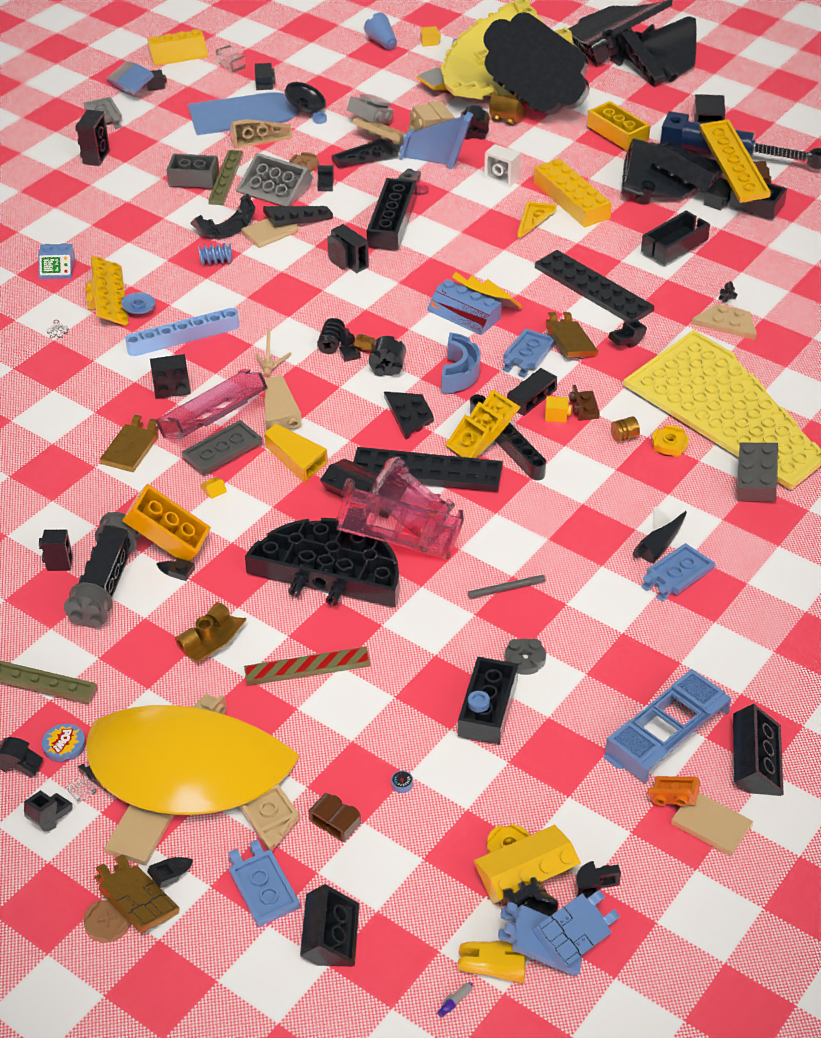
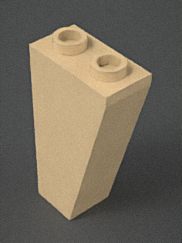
M282 374L265 378L266 431L275 424L288 430L302 427L301 412Z

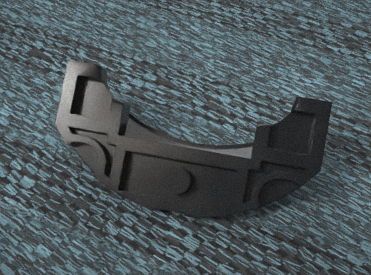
M246 194L240 198L241 202L237 207V211L228 220L215 224L212 219L205 220L200 215L195 217L190 224L202 234L210 237H231L240 233L242 228L248 226L256 207L249 194Z

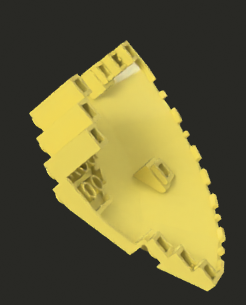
M515 0L499 7L498 12L494 14L493 12L488 13V17L485 19L479 18L475 21V26H469L467 32L463 31L459 34V39L455 40L451 45L452 48L446 51V58H444V63L441 65L445 87L454 96L482 100L483 96L492 97V94L515 100L518 99L515 97L516 93L514 95L504 89L505 85L502 87L492 80L494 77L487 72L485 57L489 51L484 45L483 37L492 22L498 19L511 21L518 13H530L543 22L537 16L536 10L530 6L529 0ZM563 27L555 30L556 33L573 44L572 33L569 29Z

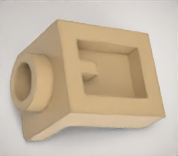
M208 693L193 706L224 714L227 710L225 696L220 695L218 698H215Z

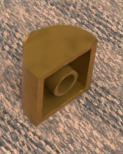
M492 94L489 113L493 120L500 122L501 119H504L505 123L513 125L514 122L520 123L524 119L527 111L519 100Z

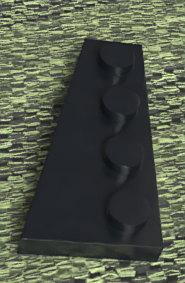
M263 206L264 214L274 227L333 219V213L328 206Z

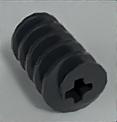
M329 318L325 321L317 341L318 349L325 354L336 352L341 341L339 329L345 328L342 320Z

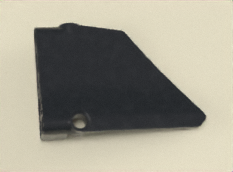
M673 0L633 6L612 5L582 17L577 24L568 28L572 33L573 44L598 66L608 60L609 54L607 49H612L617 45V35L671 7Z
M687 16L644 35L628 29L618 35L617 45L615 46L616 51L632 63L651 86H656L665 81L673 82L677 77L695 66L696 18Z

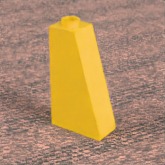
M278 424L273 425L264 433L266 448L304 483L328 463L326 448Z

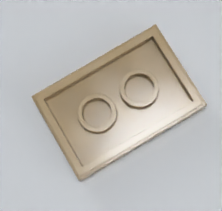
M267 218L242 228L241 231L254 245L261 248L298 232V226L292 224L274 227Z
M698 792L696 805L681 806L671 819V824L721 852L732 856L753 826V820Z
M130 804L104 848L105 853L116 857L123 854L127 860L146 866L172 821L174 814L149 811Z

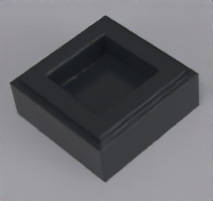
M354 344L339 347V352L344 362L361 358L360 352Z

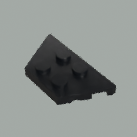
M384 392V398L405 440L409 439L410 434L414 431L419 432L425 426L434 422V415L423 394Z

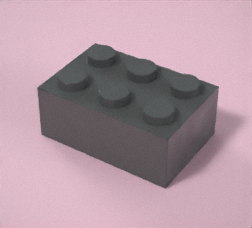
M173 153L166 169L168 186L213 188L219 173L218 156Z
M740 442L737 482L738 501L777 502L778 443Z

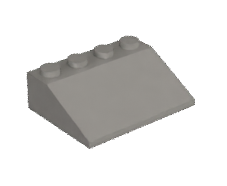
M256 152L236 191L276 205L291 206L307 191L313 176L307 167Z

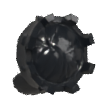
M532 877L530 879L531 883L528 885L523 881L518 883L519 890L516 893L511 888L503 890V898L508 899L509 902L516 904L518 907L523 905L549 917L558 910V901L547 893L541 881H537L536 877ZM504 903L503 906L507 909V903Z

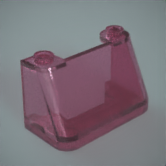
M398 456L388 459L368 493L369 501L375 506H380L413 533V537L420 542L431 541L456 504L449 498L444 501L440 498V494H434L408 473L409 469L407 467H402L405 462Z

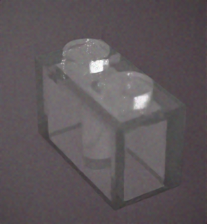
M231 45L216 50V62L230 73L246 68L245 56Z

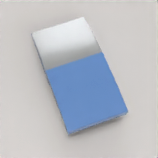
M125 61L106 80L122 92L126 91L134 95L154 75L151 71L137 63Z

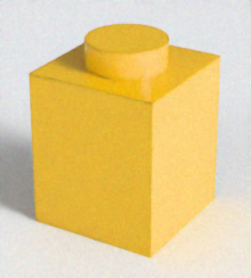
M437 26L420 28L422 47L439 45L441 32L438 31Z
M547 396L545 421L567 423V415L571 416V405H568V397Z

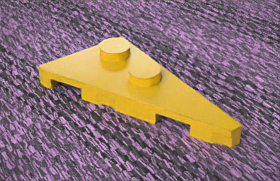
M527 201L519 226L518 237L522 238L557 210V204Z

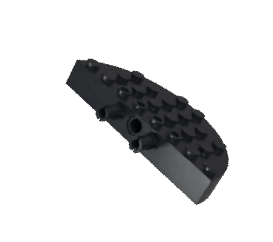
M321 518L319 521L303 519L287 523L268 532L267 537L254 543L245 555L247 573L292 583L288 593L293 597L296 591L295 597H299L305 586L329 592L326 602L332 605L333 600H335L333 606L338 604L341 595L396 607L400 593L399 568L394 551L379 534L375 535L367 527L352 521L337 518Z

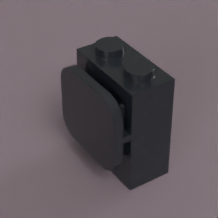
M344 224L331 229V235L327 237L330 261L342 270L349 268L356 274L369 267L368 240Z

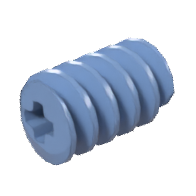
M231 242L229 247H227L226 243H223L222 248L219 243H217L216 248L210 244L209 249L206 244H204L203 249L198 245L202 265H205L206 260L209 265H211L212 260H214L215 264H218L219 259L222 264H224L225 259H227L228 263H231Z

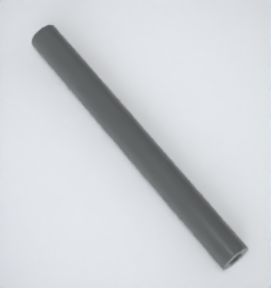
M544 574L484 587L468 591V597L472 599L543 583L546 579Z

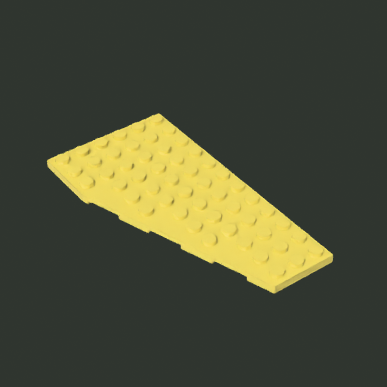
M695 330L689 332L623 380L625 387L739 457L740 442L778 443L777 482L790 490L821 466L820 447L815 442L809 440L797 426L798 423L783 407H780L771 398L761 382L752 373H749L736 359V355Z

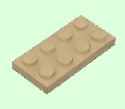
M353 118L352 124L357 125L358 129H367L370 134H379L383 139H392V142L395 144H404L402 140L405 132L382 123L370 122L364 118Z

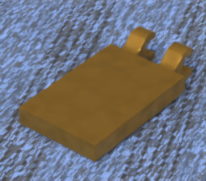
M548 312L550 319L545 320L547 324L546 329L566 357H597L598 349L579 323L572 321L571 312H563L565 319H560V322L557 321L556 312Z
M135 414L131 425L125 424L102 455L100 458L101 464L134 473L158 439L159 426H156L158 420L151 418L147 429L142 428L143 422H140L142 416Z

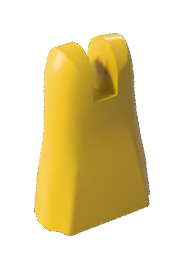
M507 941L464 942L459 946L458 954L461 958L458 959V970L525 984L526 956L513 951V944Z

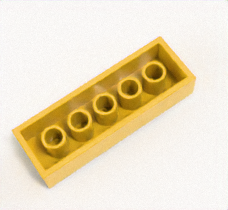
M555 159L534 167V183L584 228L611 219L612 203L562 159Z

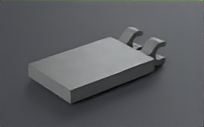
M111 96L83 102L85 111L87 109L104 111L106 123L113 122L115 129L121 128L119 121L122 120V115Z

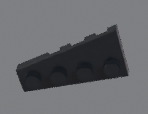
M380 138L333 154L331 158L338 167L398 157V151L385 139Z

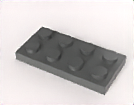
M239 420L181 453L182 458L204 476L263 442L260 435L243 421Z

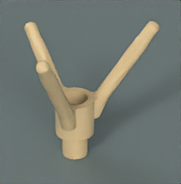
M270 328L267 329L266 359L263 361L258 354H255L262 366L264 377H269L272 370L291 355V352H289L276 362L270 359Z

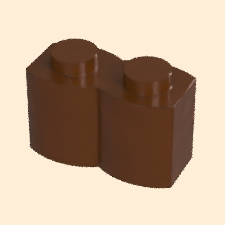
M324 793L308 810L309 820L314 825L327 831L342 842H345L361 824V814L356 807L343 804L338 796Z

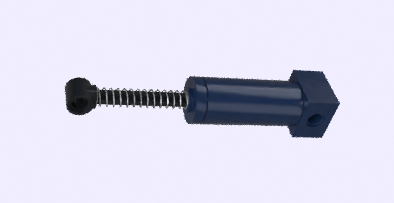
M668 111L661 129L660 144L670 141L685 150L713 155L699 130L702 123L688 121L689 114ZM735 129L750 157L753 153L757 152L758 154L762 153V155L778 156V158L785 157L786 159L790 158V160L806 161L811 168L821 169V148H814L809 152L769 146L768 144L764 145V143L758 144L756 143L754 132Z

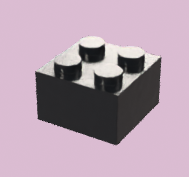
M185 354L150 358L156 399L191 394Z

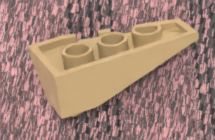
M244 119L231 123L230 135L234 148L238 149L292 139L291 124Z

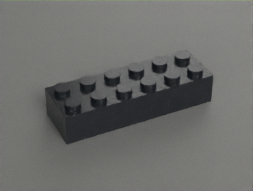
M386 178L366 230L368 247L390 250L399 249L417 198V181Z

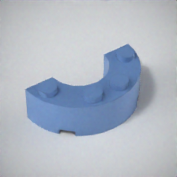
M449 332L448 359L454 360L457 363L443 365L441 389L442 393L453 394L456 391L468 388L477 381L480 375L481 353L476 343L473 344L469 337Z

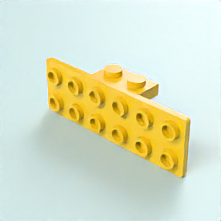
M92 255L90 258L92 278L84 287L87 308L91 310L96 309V316L127 326L129 323L128 314L122 307V300L125 297L122 266L116 262H110L102 257Z

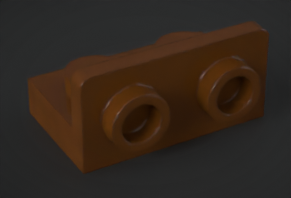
M572 385V392H569V400L573 402V413L577 415L578 421L600 419V412L593 391L578 392L577 386Z

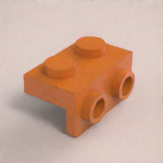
M656 776L654 787L648 788L647 794L654 804L661 806L666 804H677L679 806L696 805L701 781L698 777Z

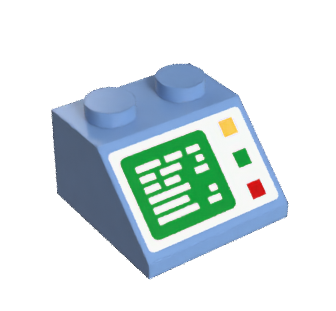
M40 244L38 253L39 279H72L76 260L73 244Z

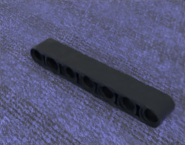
M480 394L471 396L470 414L478 402L484 403L486 400L485 396ZM509 423L495 439V442L532 480L539 481L544 479L546 475V459Z

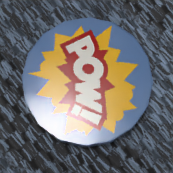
M68 723L50 728L42 738V749L45 756L56 762H65V759L71 758L72 760L77 758L86 746L83 731L76 725Z

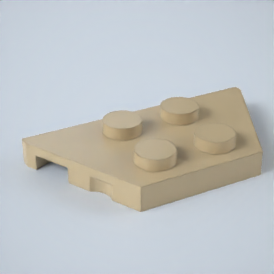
M716 304L693 317L692 325L753 340L756 339L757 332L750 311Z
M278 783L259 798L239 806L266 849H271V851L277 847L299 820V813Z

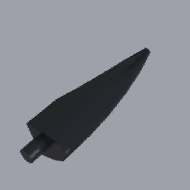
M686 510L672 522L652 531L642 539L633 550V556L635 558L641 557L648 562H655L670 546L679 532L687 514Z

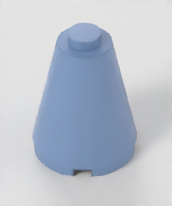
M381 12L373 14V17L371 19L368 18L364 24L366 35L387 50L395 48L397 39L388 17Z

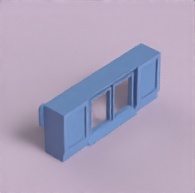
M691 669L633 719L627 721L607 738L604 759L617 769L625 768L642 782L646 783L648 782L649 770L718 711L724 714L730 712L731 697L725 694V691ZM676 699L697 714L685 725H682L663 711ZM656 716L677 730L665 742L644 728Z

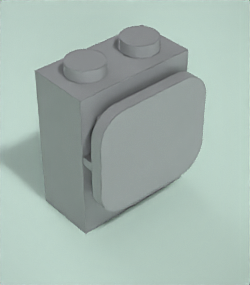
M361 93L360 97L350 96L347 111L373 123L390 124L394 112L393 109L388 107L392 105V102L371 94Z

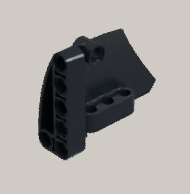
M632 138L624 159L621 194L633 198L637 195L636 200L638 202L649 204L651 197L681 199L693 191L695 185L691 183L686 184L677 175L673 177L667 173L666 169H659L654 166L655 163L651 161L659 147L658 145ZM694 154L700 157L701 159L711 163L712 165L720 168L716 160Z

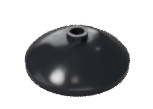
M291 82L285 88L284 93L288 102L300 111L317 113L321 112L326 106L323 94L309 84Z

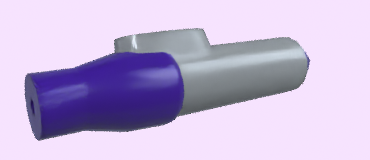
M466 982L454 994H449L444 999L443 1005L437 1011V1014L443 1018L447 1013L451 1012L473 990V983Z

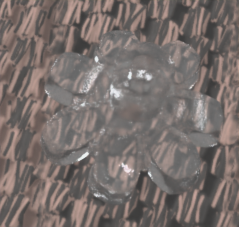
M54 320L53 325L47 328V334H50V338H55L56 335L57 338H63L62 334H68L69 328L67 325L60 323L59 320Z

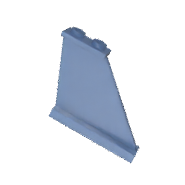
M467 112L466 115L415 132L411 128L409 133H405L403 137L404 145L402 144L399 153L401 154L399 160L411 158L447 164V168L452 170L458 160L473 114Z

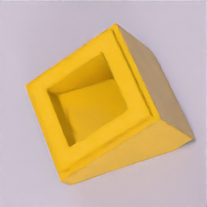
M214 477L200 484V488L211 499L227 492L224 481L220 478Z

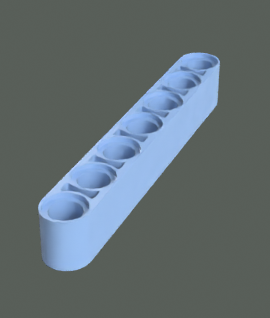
M227 308L128 334L125 337L127 353L130 356H139L236 330L240 326L238 310Z

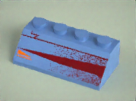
M446 279L437 286L427 311L474 333L483 335L501 319V302Z

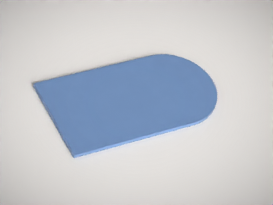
M278 92L188 104L196 136L230 131V125L233 121L250 119L284 123L293 119L299 113V110L288 102L285 93Z

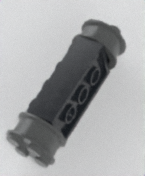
M108 512L100 520V526L95 532L97 545L91 550V559L85 564V573L80 576L79 583L71 588L69 598L64 603V611L69 620L74 624L98 628L107 620V612L112 608V598L128 561L129 554L135 550L137 540L141 536L138 531L122 521L125 516L124 513Z

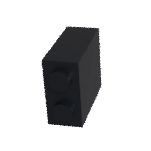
M695 94L694 122L705 124L725 120L724 95Z

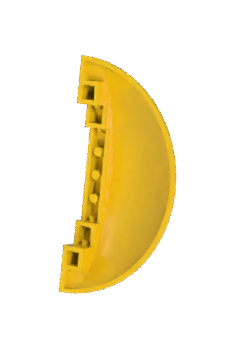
M178 705L132 707L101 717L93 722L86 745L87 759L91 771L100 784L111 794L133 806L174 815L219 812L255 800L269 792L277 783L279 784L290 773L299 758V754L255 726L214 711Z

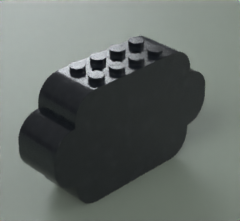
M518 13L511 21L498 19L490 24L484 34L483 41L486 49L489 51L485 57V68L494 77L493 81L501 87L505 85L504 89L512 95L516 93L515 97L524 104L528 102L527 106L535 112L539 110L546 115L556 114L562 107L575 109L583 104L590 91L589 83L584 77L588 71L589 63L580 49L530 13Z

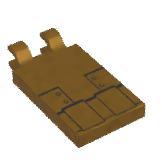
M123 854L115 857L114 860L118 864L113 866L115 871L113 874L110 873L109 868L104 863L96 867L99 874L95 875L94 878L99 883L98 890L140 933L157 926L179 913L180 907L137 865L130 867L127 858Z

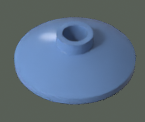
M132 293L123 298L122 307L127 312L142 314L151 311L155 307V299L147 293Z

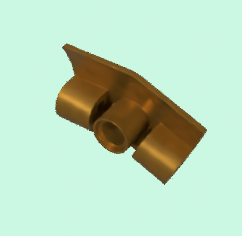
M216 602L205 616L199 617L196 620L195 628H190L176 636L175 641L179 649L187 657L198 663L226 646L246 622L247 618L230 616L229 609L224 604Z

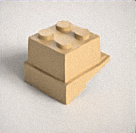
M441 100L428 101V104L412 106L408 133L411 128L415 132L454 119L455 117Z

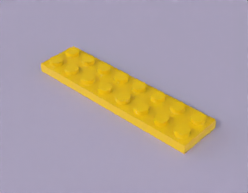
M730 120L700 124L699 130L738 201L741 203L770 197L771 192Z

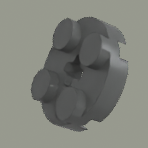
M512 639L505 650V661L519 664L518 674H535L546 663V650L541 645L539 639Z

